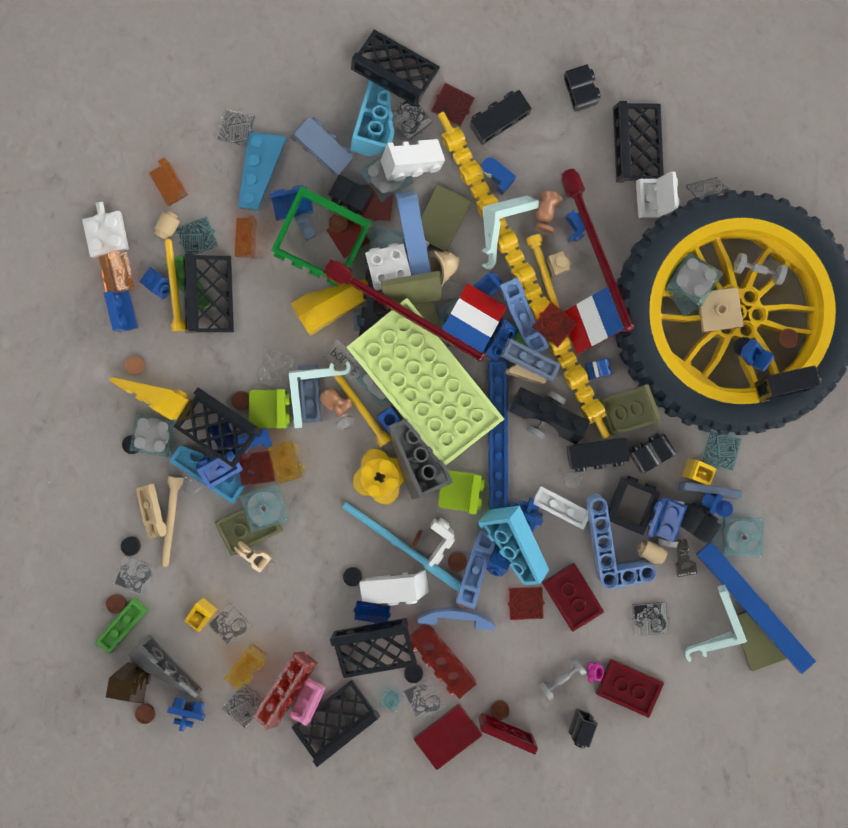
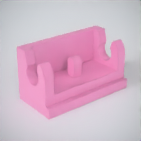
M306 678L300 695L290 713V717L305 726L309 724L326 687L310 678Z

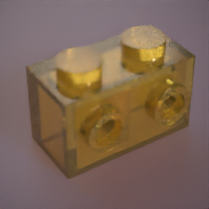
M289 440L267 447L279 484L303 477L305 469L302 461H298L297 454H299L296 443Z
M251 643L224 679L238 690L244 684L248 686L254 678L252 673L255 669L259 671L265 664L264 658L267 654L254 643Z

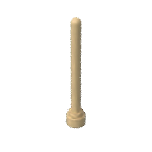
M169 475L167 480L170 496L161 560L163 567L169 565L178 489L183 485L184 479L181 476Z

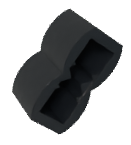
M588 64L565 71L564 80L574 111H580L597 105L601 95L599 88L595 87L593 80H595L593 69H590Z
M338 175L328 196L332 202L340 206L344 205L348 207V210L356 214L364 215L374 194L368 188L342 175Z
M655 433L648 437L649 441L645 444L640 442L632 447L629 455L640 473H645L676 455L665 434L659 435V433Z
M694 502L692 505L686 503L687 509L680 527L702 542L710 544L722 526L718 523L719 519L710 513L708 515L703 513V508Z
M580 709L575 710L568 732L574 741V745L585 749V747L589 748L591 746L598 723L594 720L592 714Z

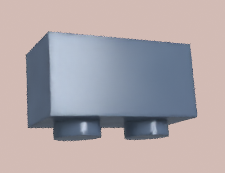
M305 212L294 218L306 241L317 236Z

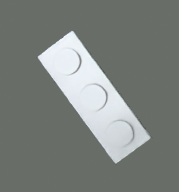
M542 486L539 487L533 498L534 505L584 530L589 520L586 509Z

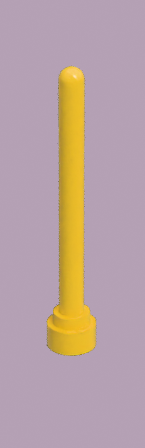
M536 234L526 238L528 246L534 250L549 301L554 306L552 308H555L553 312L558 315V312H561L540 247L543 240L541 234Z
M166 239L164 244L174 316L171 332L185 331V322L181 317L173 244L171 239Z
M333 376L376 434V442L380 448L392 440L391 435L382 431L343 376Z

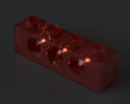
M429 624L421 625L410 635L414 652L418 651L423 656L421 659L427 667L431 666L435 670L434 675L440 682L443 680L447 684L446 689L452 696L456 695L460 699L477 685L474 676ZM426 643H432L434 648L426 650L423 646ZM443 657L447 661L445 664L439 665L436 663V660ZM452 672L459 674L456 679H450L448 676Z
M304 651L294 652L252 718L266 730L277 727L318 662Z

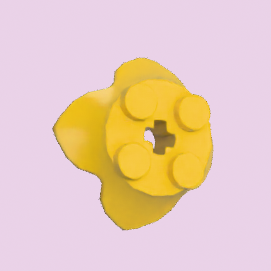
M370 449L365 453L361 460V467L353 477V487L358 493L370 496L381 504H391L399 495V487L404 482L398 458H390L379 449ZM377 472H380V474H385L383 482L375 480Z

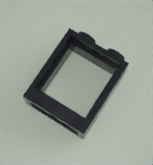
M814 365L766 376L754 383L759 402L814 389L821 385V374Z
M628 475L627 478L621 477L608 508L610 522L644 536L661 492L656 491L657 487L649 483H645V486L639 484V479ZM627 485L652 494L639 525L616 516Z

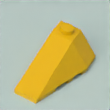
M365 279L360 280L368 285V282ZM344 284L343 287L338 285L337 287L334 286L306 293L292 302L291 305L307 332L312 336L366 302V299H363V292L351 285Z
M111 377L109 380L130 394L135 393V398L150 404V408L170 420H178L192 401L188 398L189 394L180 389L176 391Z

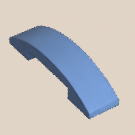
M518 277L500 285L509 312L525 345L538 353L548 349L549 346L544 335L540 333Z
M479 530L471 550L456 599V603L475 609L489 558L495 546V541L492 542L487 536L489 533Z
M444 607L429 610L418 615V623L437 625L438 617L475 621L476 629L495 631L494 622L484 615L468 609Z

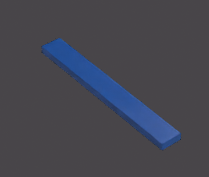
M488 361V399L504 418L502 422L488 432L489 510L508 507V375L504 374L505 370L508 369V361Z
M712 542L696 553L698 558L719 582L726 586L733 598L799 673L803 674L816 662Z

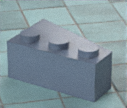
M307 117L290 138L293 141L297 140L303 145V149L306 152H310L315 156L317 161L335 176L339 175L353 158L350 155L351 150L344 144L341 146L335 141L337 138L333 133L323 130L319 120L315 117Z

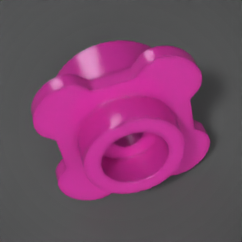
M599 662L589 663L587 666L588 682L590 683L594 680L600 681L604 676V669Z

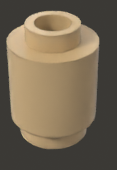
M167 211V213L162 212L154 227V234L164 240L172 238L180 223L177 220L178 216L170 211Z
M648 539L641 541L637 547L638 556L654 564H662L667 557L668 552L663 546Z

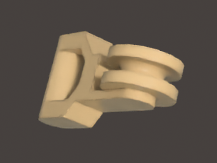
M241 541L237 543L238 546L234 547L236 553L249 561L251 567L259 573L272 559V556L264 550L251 551ZM257 556H263L258 564L254 563V559Z

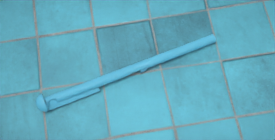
M345 502L342 506L344 510L386 538L393 546H397L423 564V568L457 592L459 591L460 581L436 564L432 567L429 566V559L348 502Z

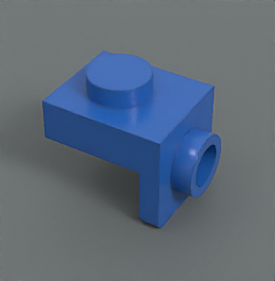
M572 210L566 215L565 219L575 233L570 235L567 241L574 240V242H577L585 236L583 233L586 229L579 212L576 213L575 210Z
M152 267L147 270L139 281L161 299H165L170 292L169 280Z
M489 271L473 287L491 297L500 290L502 280L496 273L492 274Z
M750 339L744 345L740 354L747 365L761 371H765L774 358L773 353L764 350L758 341Z
M497 544L486 570L492 575L503 576L509 568L510 561L500 554V548Z

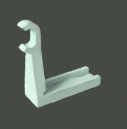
M525 195L483 206L486 248L482 251L489 255V260L487 263H483L482 267L492 269L496 264L497 243L501 223L499 219L539 207V200Z
M348 361L345 363L346 369L340 371L334 370L333 363H330L329 368L289 371L295 428H302L297 378L300 377L302 380L345 375L349 373L351 368Z
M725 585L718 586V590L735 633L730 631L687 647L685 655L689 662L692 659L690 656L691 652L700 650L702 655L706 657V652L747 642Z

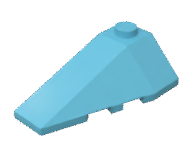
M370 80L350 148L352 152L365 156L384 153L387 144L392 143L394 137L390 92Z

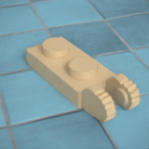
M154 484L136 488L142 519L148 537L151 539H155L157 536L164 537L166 534V524L162 522Z

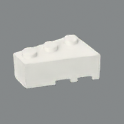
M438 139L417 141L416 145H409V142H403L402 146H394L393 143H388L381 157V163L388 181H401L408 176L418 177L428 171L434 173L439 171L445 162Z
M420 570L417 574L404 572L402 575L369 577L359 582L362 604H370V607L381 606V603H387L388 606L398 605L399 602L414 604L429 592L426 570Z

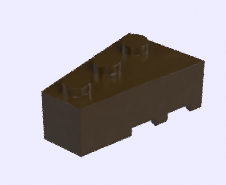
M127 662L109 677L105 698L144 703L146 687L150 683L151 674L140 669L139 666L136 667L132 663Z

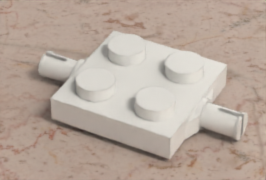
M96 202L98 214L82 219L89 254L92 258L107 256L109 267H116L115 255L120 251L129 250L122 213L120 211L105 213L104 202Z

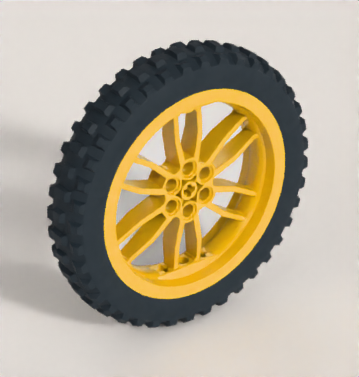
M728 190L723 195H717L715 192L707 194L704 199L695 197L690 199L684 207L679 205L669 216L662 215L655 221L656 226L652 229L648 228L642 234L643 238L634 244L630 250L631 255L622 266L623 269L620 274L622 277H619L616 283L634 329L629 332L622 331L615 335L618 348H622V352L619 353L621 360H623L625 365L629 366L628 373L633 381L639 382L637 387L649 384L656 406L663 407L666 415L669 417H679L681 423L687 426L697 425L698 430L710 432L713 429L722 435H728L729 432H735L736 435H748L749 432L753 431L755 433H763L769 429L784 427L785 423L801 418V416L816 408L836 388V383H839L847 371L846 366H848V260L844 257L843 252L845 249L843 245L835 243L833 232L830 229L824 230L821 227V220L816 216L809 217L806 209L801 206H791L789 200L785 198L776 200L773 195L767 193L755 195L753 191L745 190L741 194H737L736 190ZM721 240H750L763 249L754 263L762 265L767 256L770 255L780 264L787 266L795 273L801 284L806 306L793 304L762 305L760 298L775 285L773 283L774 275L762 287L756 289L753 287V283L758 272L752 271L751 268L739 288L736 283L732 263ZM712 242L722 267L725 286L722 287L715 278L710 290L738 287L743 327L746 328L747 332L745 336L742 335L741 327L727 329L726 334L721 330L709 331L693 345L682 360L671 351L665 338L662 320L697 322L701 321L700 315L661 313L662 298H673V295H675L674 292L671 293V291H667L665 288L673 271L687 255L691 253L694 259L707 266L699 247ZM682 293L683 295H685V296H686L687 298H689L690 300H692V299L695 297V296H693V297L691 298V297H689L690 295H687V294H685V293ZM745 293L750 296L749 302L744 299ZM781 310L806 312V329L786 327L767 320L768 312ZM753 311L758 314L757 320L752 317ZM761 327L778 333L784 329H793L798 335H803L804 339L794 360L781 373L815 365L821 374V385L807 392L759 402L754 384L758 381L753 367L747 365L741 356H738L739 362L750 387L738 389L720 387L707 377L720 362L731 338L735 342L740 337H748L758 341L764 350L771 352L758 333L757 328ZM715 337L719 339L712 359L701 373L691 365L690 361L703 345ZM774 358L767 367L770 375L779 373Z

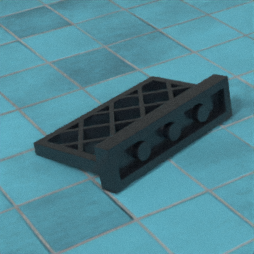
M375 29L359 52L354 54L351 62L352 71L416 107L421 102L422 96L440 69V66ZM374 38L382 41L383 45L373 46L372 41ZM395 48L399 51V54L390 56L388 49ZM385 50L386 57L377 58L375 51ZM372 52L374 59H367L362 55ZM412 58L416 64L407 65L405 59ZM401 59L403 66L394 67L392 61ZM389 62L390 68L385 69L379 63ZM428 67L432 69L433 72L430 74H423L422 68ZM418 69L420 75L411 77L409 70ZM405 71L407 78L397 76L396 72ZM422 80V89L413 85V81Z
M619 101L613 106L616 183L637 181L638 179H658L664 175L661 104ZM629 109H634L639 114L635 120L629 116ZM648 109H655V118L653 120L645 114ZM640 117L649 124L644 130L636 123ZM632 126L640 133L636 139L630 135L629 129ZM650 126L656 131L654 139L646 133ZM641 136L649 142L645 149L637 142ZM633 145L641 152L637 158L630 153V148ZM651 145L657 150L655 158L647 152ZM642 155L650 161L646 168L638 161ZM634 164L642 171L638 176L631 175V167ZM652 164L658 169V176H652L648 171Z
M185 253L183 256L185 332L233 333L231 256ZM196 260H204L209 267L202 273L197 268ZM218 260L227 262V269L223 273L214 266ZM210 268H213L220 275L214 282L204 275ZM201 277L210 284L204 292L197 286V281ZM221 277L227 282V289L224 292L215 285ZM211 287L220 294L214 302L205 294ZM202 296L211 303L205 311L198 306V300ZM221 297L228 301V307L224 311L215 304ZM212 306L221 313L215 321L206 314ZM203 315L212 323L208 328H199V319ZM224 316L229 321V328H221L216 322Z
M197 387L194 391L196 396L173 427L234 468L256 436L260 437L263 431ZM200 402L203 404V412L195 414L194 408ZM216 413L218 422L209 424L208 415ZM204 416L205 425L196 427L195 418ZM191 419L192 428L186 430L181 428L185 420ZM231 423L233 432L224 434L223 425ZM219 426L220 435L211 437L210 428ZM206 429L207 438L199 440L197 438V431ZM246 433L249 435L245 443L238 444V434ZM234 436L235 445L225 447L224 438ZM220 439L221 448L213 450L211 441ZM235 449L236 455L232 461H229L226 451Z
M407 618L334 631L330 642L331 646L335 647L343 678L416 666L417 660L408 631L409 624ZM404 634L406 641L404 645L394 640L395 636ZM382 638L389 642L385 649L375 643L377 639ZM359 642H365L370 645L367 652L357 647ZM390 644L400 649L397 656L387 651ZM347 645L352 648L350 654L347 655L342 652L340 646ZM372 647L382 652L378 659L369 654ZM354 650L364 656L361 662L350 657ZM402 651L410 655V661H403L399 658ZM384 654L393 659L391 664L386 665L380 661ZM365 658H368L369 660L373 661L375 665L373 667L368 668L362 663L365 660ZM349 661L356 665L357 668L353 671H347L345 664Z
M351 680L316 708L309 723L311 725L309 735L301 733L298 728L302 724L300 722L291 728L314 759L313 763L315 766L318 767L378 720L380 714L377 710L373 709L355 682ZM350 686L355 691L354 700L344 698L345 690ZM332 700L341 701L339 711L329 710ZM344 701L354 703L353 713L342 712ZM357 703L364 704L369 711L364 715L356 714ZM315 713H326L325 722H314ZM329 713L339 715L338 725L327 724ZM342 715L352 717L349 727L341 726ZM314 725L324 727L323 737L312 736ZM327 727L337 729L334 739L325 738ZM312 739L322 740L321 749L317 752L311 747Z

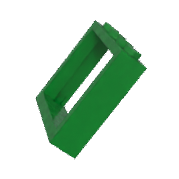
M301 186L271 249L272 252H275L273 256L282 261L287 258L292 261V266L301 270L303 267L310 269L309 274L317 278L320 275L326 277L323 269L280 249L281 243L304 197L362 226L345 262V266L350 268L372 221ZM327 279L326 281L336 287L338 285L330 279Z

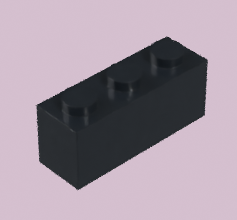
M520 90L516 92L510 91L503 97L502 101H495L487 107L488 110L483 113L480 111L472 116L470 128L481 145L530 115L532 108Z
M626 438L566 446L569 469H575V472L587 471L586 467L593 466L594 470L604 469L607 464H613V467L624 466V462L630 461Z

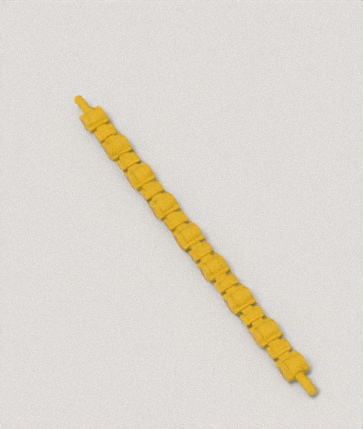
M441 112L438 114V118L446 131L441 134L443 143L450 153L455 152L452 155L457 166L462 165L458 168L461 179L466 183L467 187L472 185V188H470L471 194L474 199L479 198L476 205L479 214L483 217V206L499 202L493 194L488 196L487 193L490 192L489 186L486 181L481 182L485 178L481 166L476 160L470 161L473 156L468 147H463L467 145L464 133L459 127L452 128L445 113ZM504 217L500 218L497 249L501 254L507 253V256H505L506 262L509 267H514L511 270L513 279L518 277L521 286L525 288L524 296L527 301L531 300L532 303L528 305L536 322L541 319L542 327L544 316L547 319L550 318V314H554L553 310L552 313L549 312V309H553L549 308L552 305H550L551 303L546 296L540 297L543 292L538 283H533L537 280L533 268L528 262L523 264L522 261L525 260V257L520 249L516 250L519 247L517 237L511 228L505 229L508 226ZM554 317L551 319L552 321H548V324L549 322L551 324L548 335L553 330V324L556 332L552 331V333H555L554 337L551 335L546 338L549 350L553 353L554 357L560 356L557 361L561 364V369L566 368L567 370L563 372L567 385L571 390L577 389L578 392L574 394L579 403H584L580 407L584 418L590 421L589 424L595 422L603 439L607 438L610 434L602 420L603 417L607 416L605 408L598 398L593 400L592 397L595 396L593 389L590 385L587 387L585 385L589 382L586 371L581 364L575 365L578 361L573 351L568 352V349L572 348L568 336L564 333L562 340H559V332L557 331L559 323H556L558 321L553 322L556 320ZM547 324V326H546V329H545V327H542V328H541V330H545L544 335H545V333H546L548 324Z

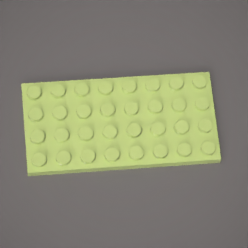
M408 298L400 303V305L422 317ZM393 310L346 347L400 414L419 433L424 443L431 447L433 453L445 465L504 420L503 416L439 337Z

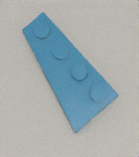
M256 132L248 133L238 204L239 209L259 211L269 181L274 174L275 166L287 142V137Z
M180 445L169 461L206 486L196 469V464L202 457H209V455ZM244 468V470H246L248 472L247 474L249 475L252 474V476H254L253 474L256 473L254 471L247 470ZM240 471L210 489L234 504L247 486L246 484L249 483L242 480L241 475L243 474L248 479L249 476Z

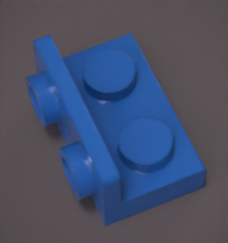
M303 185L294 186L291 190L287 191L285 189H278L273 194H269L277 221L286 219L300 187H304ZM303 197L294 217L304 212L306 215L314 213L312 201Z
M104 292L112 330L121 333L137 329L138 323L130 292Z
M501 318L483 351L484 354L497 361L509 338L513 339L518 330L508 321Z
M232 450L226 451L227 459L232 461L235 454ZM215 455L204 456L196 464V469L208 489L243 470L239 462L232 468Z
M667 497L657 501L653 509L655 512L654 518L648 524V529H650L648 536L657 535L674 542L687 506Z

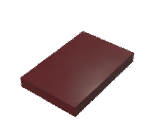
M574 562L542 582L572 632L605 612Z
M610 659L597 688L596 695L649 718L664 686V682L614 659Z
M457 704L415 736L414 741L434 768L438 770L482 737V733L462 706Z
M480 714L479 724L481 732L536 755L538 747L533 734L497 720L487 714Z

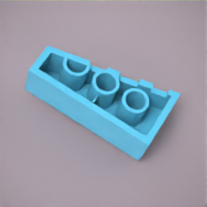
M520 506L487 510L478 521L480 527H484L487 530L489 539L492 542H496L500 548V554L510 561L511 564L509 566L524 585L540 584L548 573L549 568Z

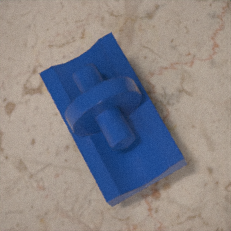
M706 493L701 502V505L710 509L709 513L715 515L717 512L721 517H728L733 512L732 504L726 500L722 501L724 496L720 494L714 497Z
M530 497L528 502L521 500L520 504L511 501L509 507L520 506L532 532L535 531L538 525H542L543 514L538 512L539 506L533 504V498Z
M176 697L172 707H168L167 713L182 716V719L175 718L173 724L180 725L179 731L184 732L186 727L192 728L194 722L188 721V718L204 721V703L193 701L191 711H185L187 699Z

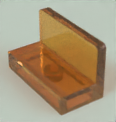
M164 157L158 161L160 167L154 169L149 174L166 204L171 206L188 196V193L170 162Z
M254 216L236 219L235 257L255 258L257 220Z
M126 251L107 253L99 257L106 292L113 291L116 293L135 289Z

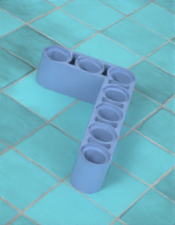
M415 190L395 193L411 276L429 273L431 271L417 194Z
M597 493L590 494L586 499L596 572L601 584L607 589L654 580L656 569L648 560L641 559L616 564L607 503L601 495ZM595 501H601L598 507H592ZM603 519V523L600 526H595L597 520ZM601 538H606L603 544H598ZM609 556L606 562H601L603 557ZM644 568H649L648 572L642 573ZM626 571H630V574L628 576L623 577V574ZM611 574L609 580H604L606 575Z

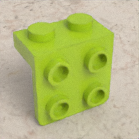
M251 390L249 393V421L258 428H288V424L291 423V414L288 413L291 395L288 394V390Z
M448 470L453 483L440 488L438 506L445 509L467 511L469 514L477 515V510H481L482 499H479V492L483 491L485 480L481 479L482 476L480 474Z

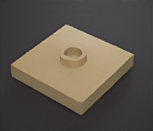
M738 287L708 291L703 297H697L702 332L743 327Z

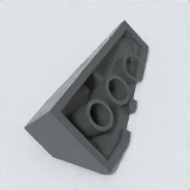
M407 419L388 426L404 482L412 500L421 498L453 483L446 465L437 458L431 447L424 443L419 433Z
M151 635L141 641L128 654L130 661L136 667L139 666L140 669L193 697H197L203 690Z

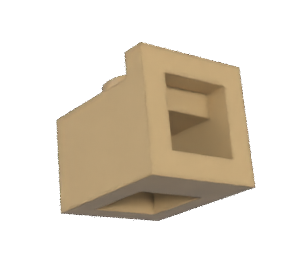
M563 251L553 254L546 259L552 278L571 271L569 267L571 265L570 259Z

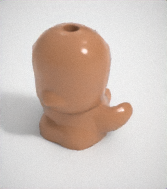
M541 191L542 201L539 202L535 216L540 223H549L554 217L555 207H560L559 202L563 201V198L553 191Z
M332 388L324 390L320 395L321 403L329 410H334L338 418L352 406L351 399L348 396L343 399Z

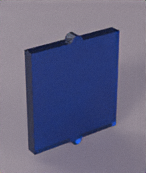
M357 600L356 607L353 610L355 613L354 620L372 623L386 622L391 617V613H389L390 606Z

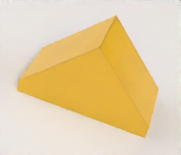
M688 458L682 476L704 485H711L716 468L699 460Z
M202 598L194 605L184 621L199 633L218 609L205 598Z

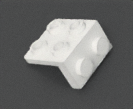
M669 172L658 179H638L636 181L639 219H659L662 215L671 214L678 208V179L676 172Z
M393 243L388 245L387 248H373L365 253L375 290H382V280L411 276L404 244Z
M435 517L431 522V529L444 537L428 560V565L431 567L434 563L436 565L440 563L444 556V549H449L455 541L454 530L441 517L439 520Z

